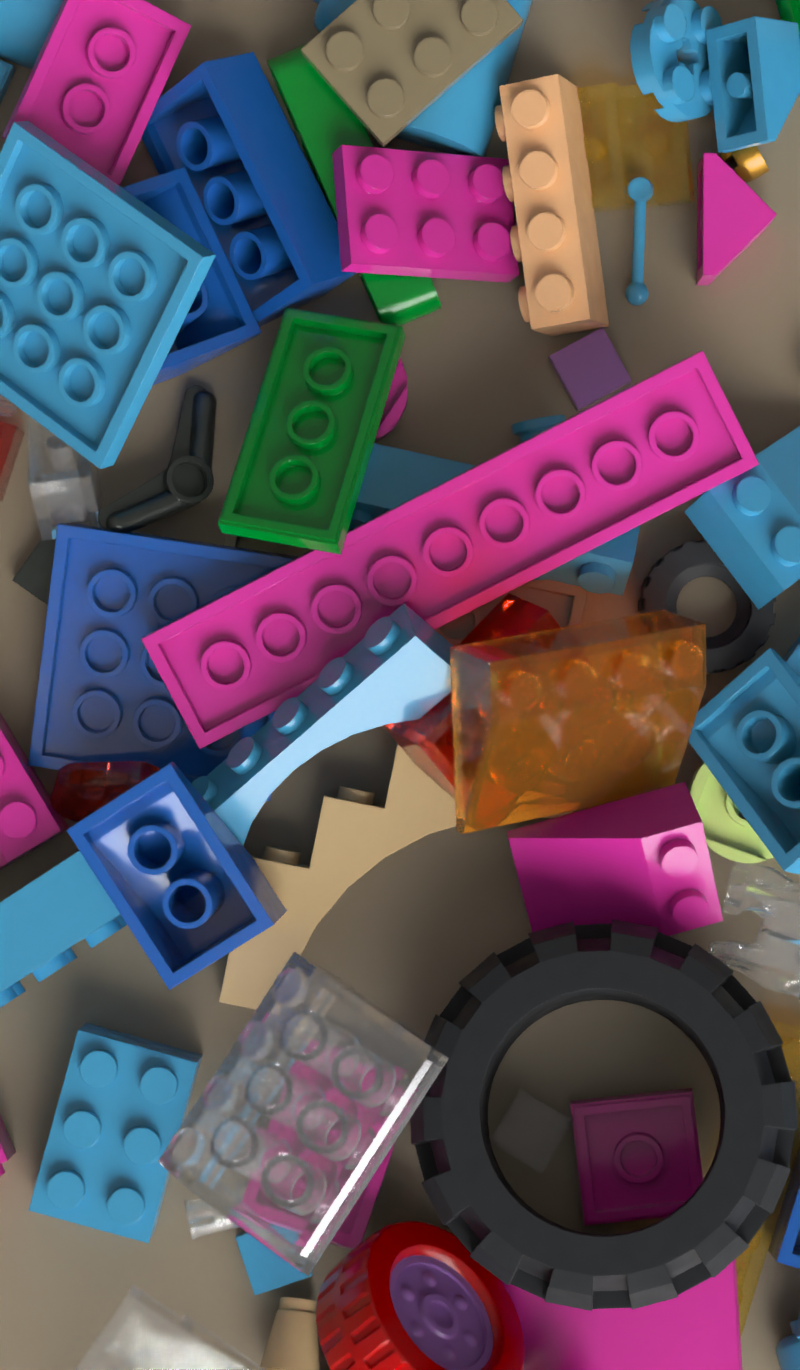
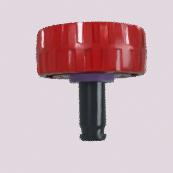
M419 1221L388 1224L358 1244L329 1271L324 1283L321 1285L317 1298V1332L330 1370H523L525 1346L522 1326L512 1299L501 1280L470 1257L471 1253L455 1235L438 1226Z

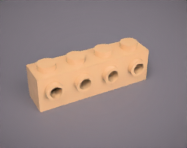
M559 74L499 86L501 105L495 107L494 114L498 135L502 142L507 143L509 165L503 167L502 177L506 196L510 202L515 204L517 225L511 227L510 238L513 254L516 260L523 264L525 286H520L518 292L522 317L525 322H530L531 330L551 337L608 327L609 320L578 87Z

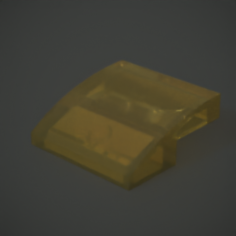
M613 82L577 88L584 130L585 156L588 161L592 191L591 202L594 212L634 209V200L628 194V185L631 180L637 177L648 179L654 187L653 196L646 201V208L695 202L688 121L676 123L663 119L655 111V109L663 108V106L657 101L654 93L643 95L638 84L620 87Z

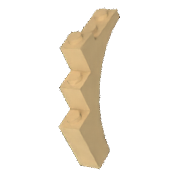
M414 726L411 738L399 736L385 807L373 805L375 793L339 786L337 797L324 796L310 866L298 864L301 853L292 850L264 846L263 856L251 854L287 911L273 926L229 953L219 1002L280 1014L295 965L318 923L349 886L390 854L428 834L475 820L517 816L552 819L573 813L576 797L562 794L564 782L549 778L528 775L526 786L502 782L504 769L470 762L468 763L466 774L455 772L460 748L447 745L450 733Z

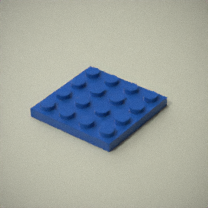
M67 522L59 523L57 526L28 766L142 782L163 767L174 762L190 783L201 776H207L228 757L236 743L245 737L253 736L273 718L276 711L199 749L141 639L145 635L299 556L135 532H116L105 530L101 527ZM272 793L269 795L266 801L271 800Z

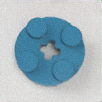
M656 0L646 4L641 10L647 12L644 22L634 25L630 41L632 68L642 94L654 93L657 101L663 106V108L655 109V111L667 121L678 123L706 116L713 109L705 30L723 25L719 13L712 6L701 8L694 0Z

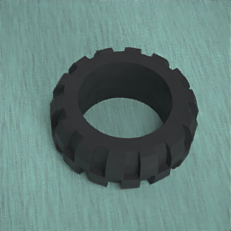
M612 919L611 924L574 925V921L528 933L530 938L498 955L493 952L459 982L461 987L440 1016L435 1014L417 1058L420 1060L415 1090L414 1095L409 1096L411 1144L415 1145L424 1178L422 1185L443 1226L447 1225L471 1253L470 1257L505 1284H512L545 1299L544 1302L589 1311L609 1308H632L633 1310L677 1298L679 1294L711 1277L717 1276L749 1247L748 1244L770 1213L773 1214L791 1171L789 1164L795 1130H798L795 1081H791L781 1046L783 1041L761 1001L756 1002L732 975L734 971L696 943L691 946L660 933L658 927ZM591 1000L623 1001L642 1006L668 1019L680 1028L699 1049L709 1066L718 1092L720 1104L719 1141L711 1166L702 1183L693 1195L669 1216L650 1226L627 1233L591 1234L579 1232L556 1224L537 1213L516 1194L499 1168L490 1141L488 1128L489 1096L494 1076L506 1052L514 1041L538 1019L554 1010L578 1002Z

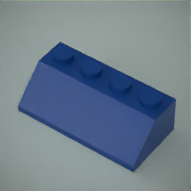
M254 52L203 62L158 99L141 138L159 175L185 167L259 327L283 316L285 307L298 309L324 296L356 274L355 272H341L338 224Z

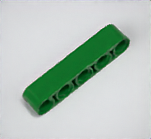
M303 44L267 60V64L320 188L337 222L332 153L341 145L373 147L364 125L303 57L301 49L306 45ZM358 273L380 323L402 326L442 308L434 284L429 277Z

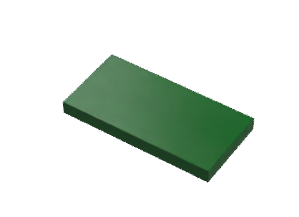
M285 307L218 520V526L222 533L341 555L404 344L405 333L403 326Z

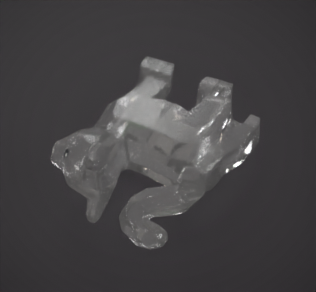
M734 861L726 886L729 890L721 912L733 916H738L745 910L755 912L762 918L755 943L735 940L713 941V943L709 944L707 952L729 968L741 972L766 990L794 996L800 1000V882L793 881L770 866Z

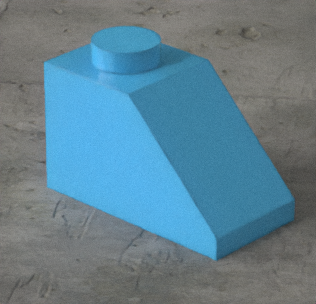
M754 16L705 30L718 153H728L776 141L800 93V38L798 23Z

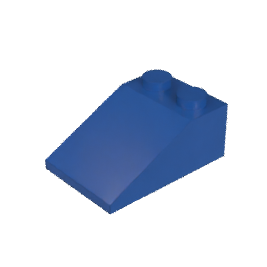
M174 762L163 767L67 829L68 834L169 990L273 926L287 911L253 857Z

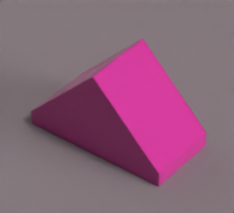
M703 153L697 165L696 285H709L771 224L777 215L717 153Z

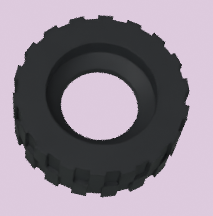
M705 539L700 541L692 540L670 550L651 567V571L644 578L641 586L642 592L640 600H638V612H640L642 623H640L642 633L646 634L651 643L649 646L656 654L659 653L666 659V663L673 667L686 670L685 672L694 674L720 673L734 669L740 664L749 661L756 655L755 652L761 646H764L769 638V635H767L769 629L775 623L776 613H773L774 602H777L776 597L758 610ZM699 577L717 578L727 584L735 596L737 605L735 618L730 627L717 636H697L689 632L679 620L676 608L679 593L693 579Z

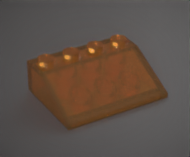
M665 610L450 647L456 831L465 834L603 805L674 785L707 685L706 624Z

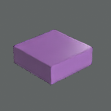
M603 327L555 352L548 358L576 411L585 408L632 381Z

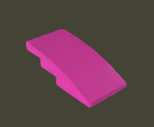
M736 1259L714 1278L711 1277L679 1294L677 1298L633 1310L632 1308H609L589 1311L544 1302L545 1299L512 1284L507 1285L501 1280L512 1299L522 1326L525 1346L523 1370H742Z

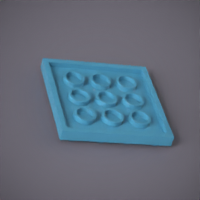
M29 121L13 122L0 152V394L99 469L114 466L216 254Z

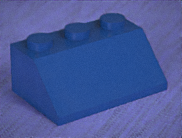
M185 167L122 187L216 254L153 385L185 374L262 333Z

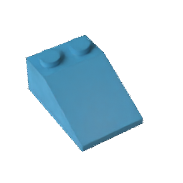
M800 426L756 454L759 465L706 491L684 511L758 610L800 579Z
M769 648L679 729L781 868L786 872L800 875V677L774 649Z

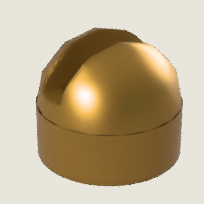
M757 146L728 153H718V156L725 163L733 159L735 160L737 167L732 170L745 183L753 181L769 171Z

